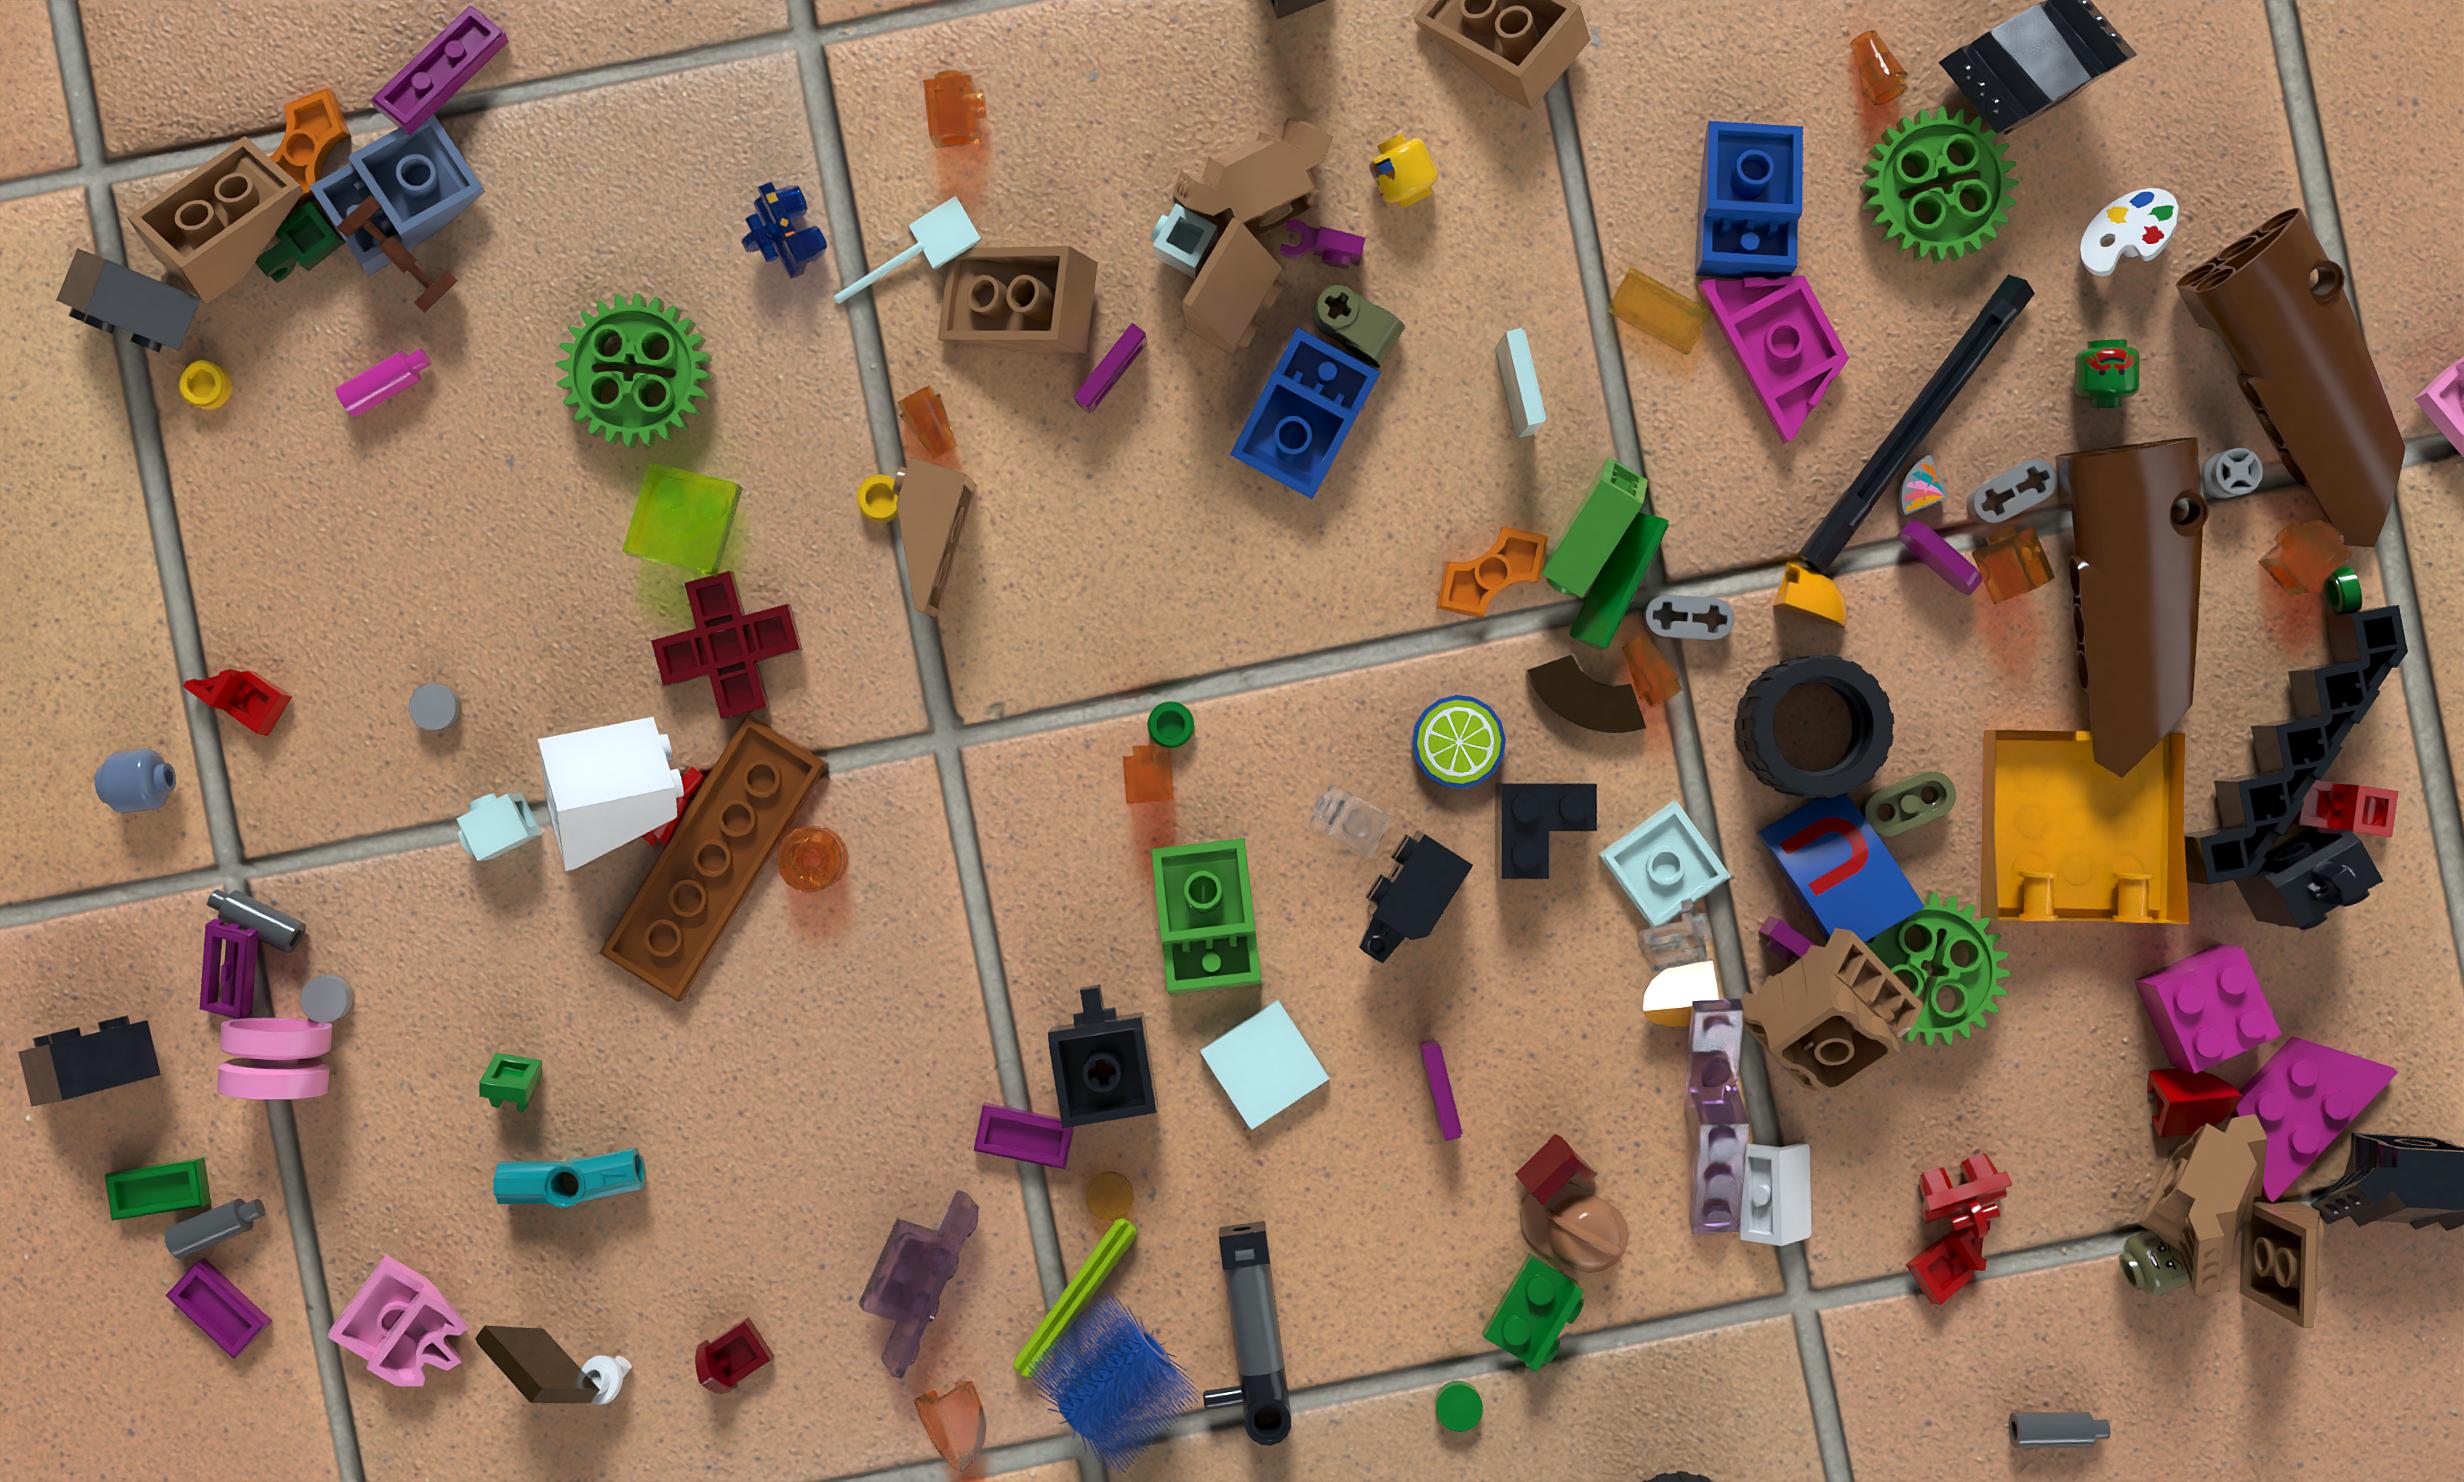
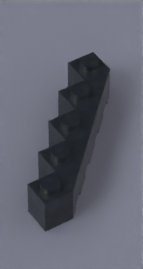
M2399 605L2369 608L2325 617L2334 663L2288 671L2296 718L2251 726L2259 772L2214 781L2222 827L2184 834L2187 882L2210 885L2257 875L2266 861L2264 856L2278 836H2283L2304 806L2302 800L2316 780L2323 778L2343 747L2340 744L2354 724L2361 722L2381 691L2378 690L2391 669L2397 668L2407 654L2408 649Z

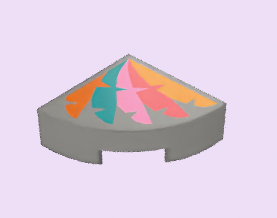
M1931 455L1918 460L1907 471L1897 496V507L1900 517L1948 498Z

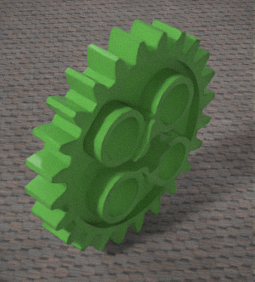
M1939 107L1933 113L1931 119L1926 110L1921 109L1914 115V123L1907 116H1904L1896 123L1897 131L1889 127L1881 135L1884 144L1876 143L1870 149L1869 153L1877 161H1868L1863 166L1862 171L1873 178L1865 181L1860 186V190L1873 193V197L1862 205V209L1877 211L1878 216L1869 225L1870 227H1877L1884 224L1887 230L1881 238L1883 243L1889 241L1894 236L1899 239L1896 249L1897 254H1901L1911 246L1914 247L1913 256L1916 262L1924 258L1928 251L1931 253L1933 264H1938L1944 260L1946 252H1948L1949 257L1954 262L1964 256V248L1972 255L1982 248L1980 240L1989 243L1995 239L1997 233L1993 227L2001 228L2008 223V217L2000 210H2008L2016 205V200L2005 195V192L2011 191L2019 185V181L2006 178L2005 175L2006 172L2016 166V161L2001 160L2000 155L2009 148V145L2005 143L1994 147L1991 141L1995 137L1996 132L1993 129L1985 134L1979 131L1982 117L1978 116L1970 124H1965L1963 109H1959L1950 120L1947 119L1945 107ZM1948 148L1957 149L1962 154L1963 166L1954 165L1947 156ZM1902 160L1912 161L1917 166L1918 178L1908 177L1903 172ZM1975 172L1978 174V179L1956 182L1945 191L1942 187H1936L1906 199H1902L1899 196V192L1920 190L1933 180L1936 184H1942L1968 173ZM1960 193L1969 194L1974 199L1976 205L1975 212L1967 211L1962 207L1959 200ZM1914 205L1924 206L1929 211L1930 224L1921 223L1916 219L1913 209Z
M635 293L631 306L620 294L615 295V308L613 309L601 300L597 301L598 316L593 317L589 313L582 311L581 316L586 326L583 329L571 325L568 327V330L576 338L574 344L560 343L559 345L560 348L570 354L569 360L556 362V367L569 374L568 377L559 380L557 386L565 390H572L573 392L563 400L564 405L570 408L580 407L574 416V420L581 424L591 420L588 432L599 436L606 430L605 441L613 445L619 441L622 434L624 444L629 448H635L639 436L645 445L654 447L655 433H659L667 441H672L671 426L676 425L687 431L689 428L683 416L686 413L695 416L701 415L699 409L693 404L695 398L709 399L710 397L709 394L699 388L700 382L713 380V376L701 370L700 367L712 361V356L705 352H697V349L706 342V339L700 334L689 336L696 324L689 318L678 322L681 310L672 305L664 312V302L658 297L652 299L648 308L645 297L639 293ZM619 335L622 338L621 350L612 357H606L604 352L605 343L609 338ZM659 339H667L669 341L668 353L660 360H653L650 352L652 345ZM638 363L650 371H667L672 369L676 371V375L668 378L647 373H635L632 379L619 371L596 373L594 367L596 365H609L615 368L635 369ZM610 382H617L619 387L618 397L610 404H603L601 400L602 389ZM664 385L666 389L665 400L657 407H650L647 400L648 393L653 387Z
M1937 892L1928 893L1923 909L1874 936L1869 942H1864L1893 973L1898 970L1907 975L1910 982L1909 990L1916 997L1920 995L1923 986L1925 988L1922 999L1924 1007L1913 1029L1902 1035L1904 1042H1912L1917 1033L1920 1032L1922 1045L1932 1046L1935 1034L1937 1033L1943 1045H1950L1953 1040V1030L1961 1039H1968L1971 1037L1968 1023L1977 1028H1985L1987 1024L1981 1013L1983 1011L1987 1013H1998L2000 1011L1991 1001L1992 996H2007L2008 992L1996 985L1997 978L2010 976V972L1997 968V961L2009 955L2005 951H1994L1992 946L2002 937L2001 934H1985L1984 929L1988 926L1990 919L1989 917H1984L1973 921L1971 919L1975 909L1973 904L1966 905L1960 911H1957L1956 896L1947 897L1942 906H1940ZM1910 926L1918 928L1923 934V946L1917 952L1910 950L1904 942V933ZM1939 929H1942L1945 935L1943 941L1940 942L1937 950H1935L1937 945L1936 934ZM1957 941L1963 943L1969 952V960L1963 967L1955 965L1950 957V949ZM1932 960V966L1939 969L1938 975L1928 977V972L1921 969L1922 962ZM1943 986L1950 988L1955 995V1005L1949 1012L1941 1010L1936 1002V994Z

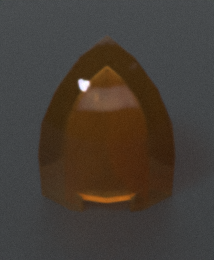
M973 1381L956 1382V1388L941 1397H938L934 1389L913 1400L932 1443L946 1462L961 1473L976 1460L984 1444L987 1425L983 1406Z

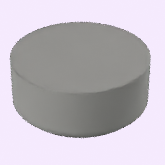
M426 684L413 693L409 702V712L411 718L419 727L425 730L440 731L448 729L456 723L461 713V702L457 693L450 687L442 684Z
M324 975L310 980L304 986L300 996L303 1012L308 1018L318 1023H329L343 1018L349 1012L353 1003L351 987L343 978L336 975Z

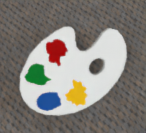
M2140 189L2118 198L2105 207L2089 224L2081 241V258L2085 268L2092 274L2102 277L2110 275L2115 270L2116 263L2122 253L2127 257L2140 255L2144 261L2154 259L2171 241L2177 229L2179 206L2175 197L2162 189ZM2108 238L2115 239V242L2109 247L2101 246L2104 240Z

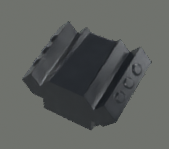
M2046 0L1988 31L1972 43L1960 47L1938 63L1996 134L2004 132L2007 135L2075 97L2103 76L2137 56V54L2091 0Z
M2351 1133V1150L2344 1175L2310 1205L2320 1211V1217L2327 1225L2350 1216L2359 1227L2373 1221L2409 1223L2415 1230L2439 1222L2446 1231L2463 1226L2464 1147L2453 1144L2451 1141L2434 1137Z

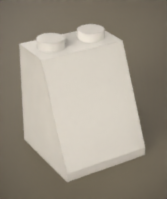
M653 717L538 739L546 802L565 871L576 869L677 818L676 798L684 796L682 780L678 769L670 770L668 762L673 761L670 741L667 734L659 735Z

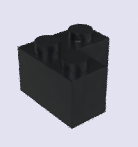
M77 248L56 301L72 307L68 315L72 318L110 334H113L116 326L133 332L131 342L160 352L162 345L180 350L200 299Z
M1495 783V876L1501 879H1549V831H1597V784Z
M126 1015L98 1022L100 1032L81 1036L80 1027L33 1038L35 1048L18 1052L31 1107L64 1101L161 1075L148 1020L130 1024L129 1016Z

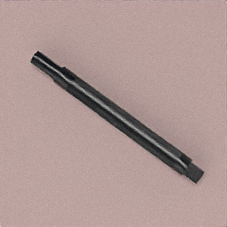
M2009 274L2006 276L1964 336L1847 491H1844L1797 555L1807 567L1820 574L1826 572L1902 467L2003 333L2009 329L2034 296L2035 292L2027 280Z

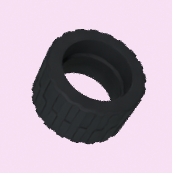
M1819 654L1780 661V664L1768 667L1761 672L1757 679L1752 680L1746 688L1743 698H1740L1737 706V719H1735L1734 723L1738 751L1741 752L1744 758L1743 762L1749 771H1753L1760 782L1773 787L1775 791L1782 794L1823 799L1835 798L1840 794H1849L1858 790L1859 786L1868 783L1875 777L1877 770L1883 767L1888 758L1887 753L1894 739L1892 734L1895 722L1894 714L1891 713L1889 706L1890 700L1887 693L1881 689L1878 684L1879 681L1872 674H1868L1863 670L1861 665L1854 661L1843 660L1839 656H1820ZM1807 682L1826 684L1837 691L1847 704L1852 719V736L1843 757L1831 768L1816 772L1800 770L1790 765L1780 754L1773 735V718L1779 701L1788 690Z

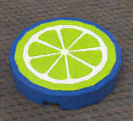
M1454 695L1438 699L1422 712L1413 727L1411 746L1415 762L1427 777L1442 786L1462 789L1478 785L1494 774L1503 759L1506 738L1502 722L1490 706L1474 697Z

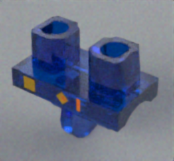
M772 182L758 187L760 197L754 201L758 214L750 215L745 219L751 232L743 237L741 243L746 252L760 250L766 262L774 261L780 257L790 279L803 275L807 263L825 254L827 242L820 228L816 225L796 232L791 220L805 215L808 209L799 186L776 190Z

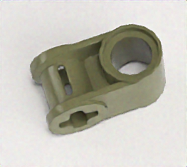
M1333 285L1326 288L1320 294L1313 309V320L1321 332L1345 346L1362 361L1377 368L1381 367L1405 330L1403 322L1392 313L1372 304L1343 285ZM1337 301L1344 306L1342 309L1343 315L1340 314L1336 319H1332L1327 315L1330 310L1329 306L1332 307Z

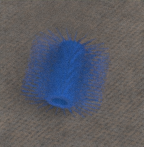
M1092 1305L1100 1315L1098 1316L1093 1312L1101 1324L1092 1315L1091 1317L1103 1334L1099 1332L1094 1326V1322L1088 1316L1086 1318L1094 1327L1088 1324L1089 1328L1085 1331L1078 1325L1087 1338L1071 1323L1080 1334L1079 1336L1072 1330L1079 1341L1072 1336L1077 1343L1076 1345L1064 1333L1073 1346L1064 1338L1063 1340L1074 1351L1072 1353L1064 1345L1068 1351L1067 1354L1057 1343L1067 1356L1065 1357L1056 1348L1064 1358L1063 1360L1055 1353L1060 1362L1056 1358L1054 1360L1061 1369L1048 1357L1054 1367L1047 1361L1046 1363L1054 1371L1053 1373L1040 1360L1051 1375L1048 1376V1373L1035 1361L1046 1374V1376L1037 1369L1048 1384L1029 1365L1028 1367L1049 1388L1047 1389L1038 1381L1051 1394L1049 1395L1040 1387L1038 1388L1058 1404L1043 1396L1041 1397L1058 1406L1060 1411L1049 1408L1048 1410L1063 1415L1066 1421L1062 1423L1068 1422L1074 1428L1073 1438L1075 1431L1082 1435L1085 1450L1084 1437L1088 1439L1098 1462L1100 1461L1090 1439L1103 1459L1104 1457L1100 1450H1102L1111 1463L1112 1461L1104 1450L1115 1462L1116 1460L1111 1456L1110 1452L1124 1465L1116 1455V1453L1119 1454L1128 1464L1127 1460L1117 1450L1119 1448L1124 1453L1120 1445L1135 1459L1125 1445L1133 1451L1125 1439L1143 1455L1130 1440L1132 1439L1142 1449L1132 1436L1134 1435L1141 1442L1137 1436L1138 1434L1150 1445L1139 1432L1141 1431L1151 1441L1140 1425L1145 1430L1148 1427L1155 1433L1147 1421L1159 1432L1153 1424L1154 1422L1162 1429L1154 1418L1155 1416L1157 1417L1156 1413L1166 1423L1167 1421L1163 1415L1171 1421L1164 1412L1166 1410L1170 1414L1167 1409L1168 1406L1161 1398L1168 1405L1170 1404L1173 1408H1176L1172 1403L1173 1401L1186 1413L1179 1403L1183 1406L1185 1404L1182 1401L1180 1402L1170 1390L1175 1395L1178 1393V1396L1186 1403L1187 1401L1184 1399V1396L1193 1403L1187 1395L1192 1396V1394L1183 1384L1189 1389L1190 1387L1181 1378L1192 1388L1194 1387L1176 1370L1180 1373L1182 1372L1170 1363L1171 1361L1181 1367L1172 1361L1168 1355L1176 1356L1166 1353L1161 1346L1165 1343L1160 1344L1152 1336L1153 1330L1151 1334L1145 1330L1142 1320L1141 1327L1133 1316L1135 1324L1123 1306L1122 1308L1128 1317L1118 1305L1117 1307L1120 1311L1115 1306V1310L1105 1306L1115 1316L1113 1318L1109 1312L1103 1311L1102 1314ZM1138 1415H1140L1141 1418L1146 1422V1424L1148 1425L1147 1427L1144 1425L1145 1423L1140 1419Z

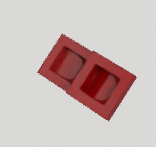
M2316 780L2302 800L2304 806L2291 824L2347 829L2352 833L2392 838L2399 791Z

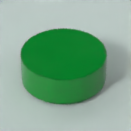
M2346 565L2328 570L2324 576V587L2332 609L2338 614L2359 611L2362 608V592L2357 576L2352 568Z
M1173 701L1164 702L1157 705L1151 711L1147 722L1148 732L1153 741L1165 748H1177L1184 745L1191 738L1194 731V718L1189 709L1183 704Z
M1464 1381L1448 1382L1440 1388L1435 1397L1437 1417L1447 1429L1455 1432H1464L1472 1429L1480 1421L1483 1404L1478 1391L1471 1384Z

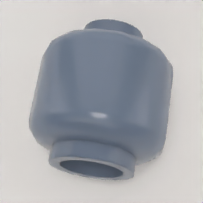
M149 749L114 753L105 759L103 765L97 769L95 774V788L99 799L103 803L108 804L112 810L119 813L158 809L166 803L169 792L173 791L176 785V775L172 765L165 763L159 753Z

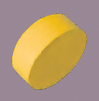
M199 360L190 363L183 369L178 381L179 391L185 401L202 409H216L222 406L229 399L232 392V381L228 372L223 367L209 361Z
M877 474L868 477L861 483L857 491V504L860 511L866 517L880 523L890 522L898 517L896 505L898 495L893 494L895 479L888 475Z

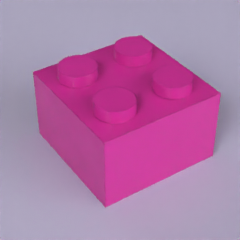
M2218 943L2134 980L2171 1065L2195 1074L2282 1035L2242 947Z

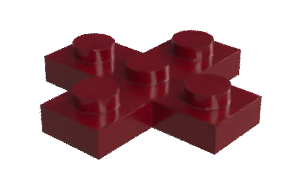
M732 571L685 582L696 628L651 640L663 686H671L709 675L721 719H728L769 708L758 662L803 650L791 605L785 604L745 615L735 575Z

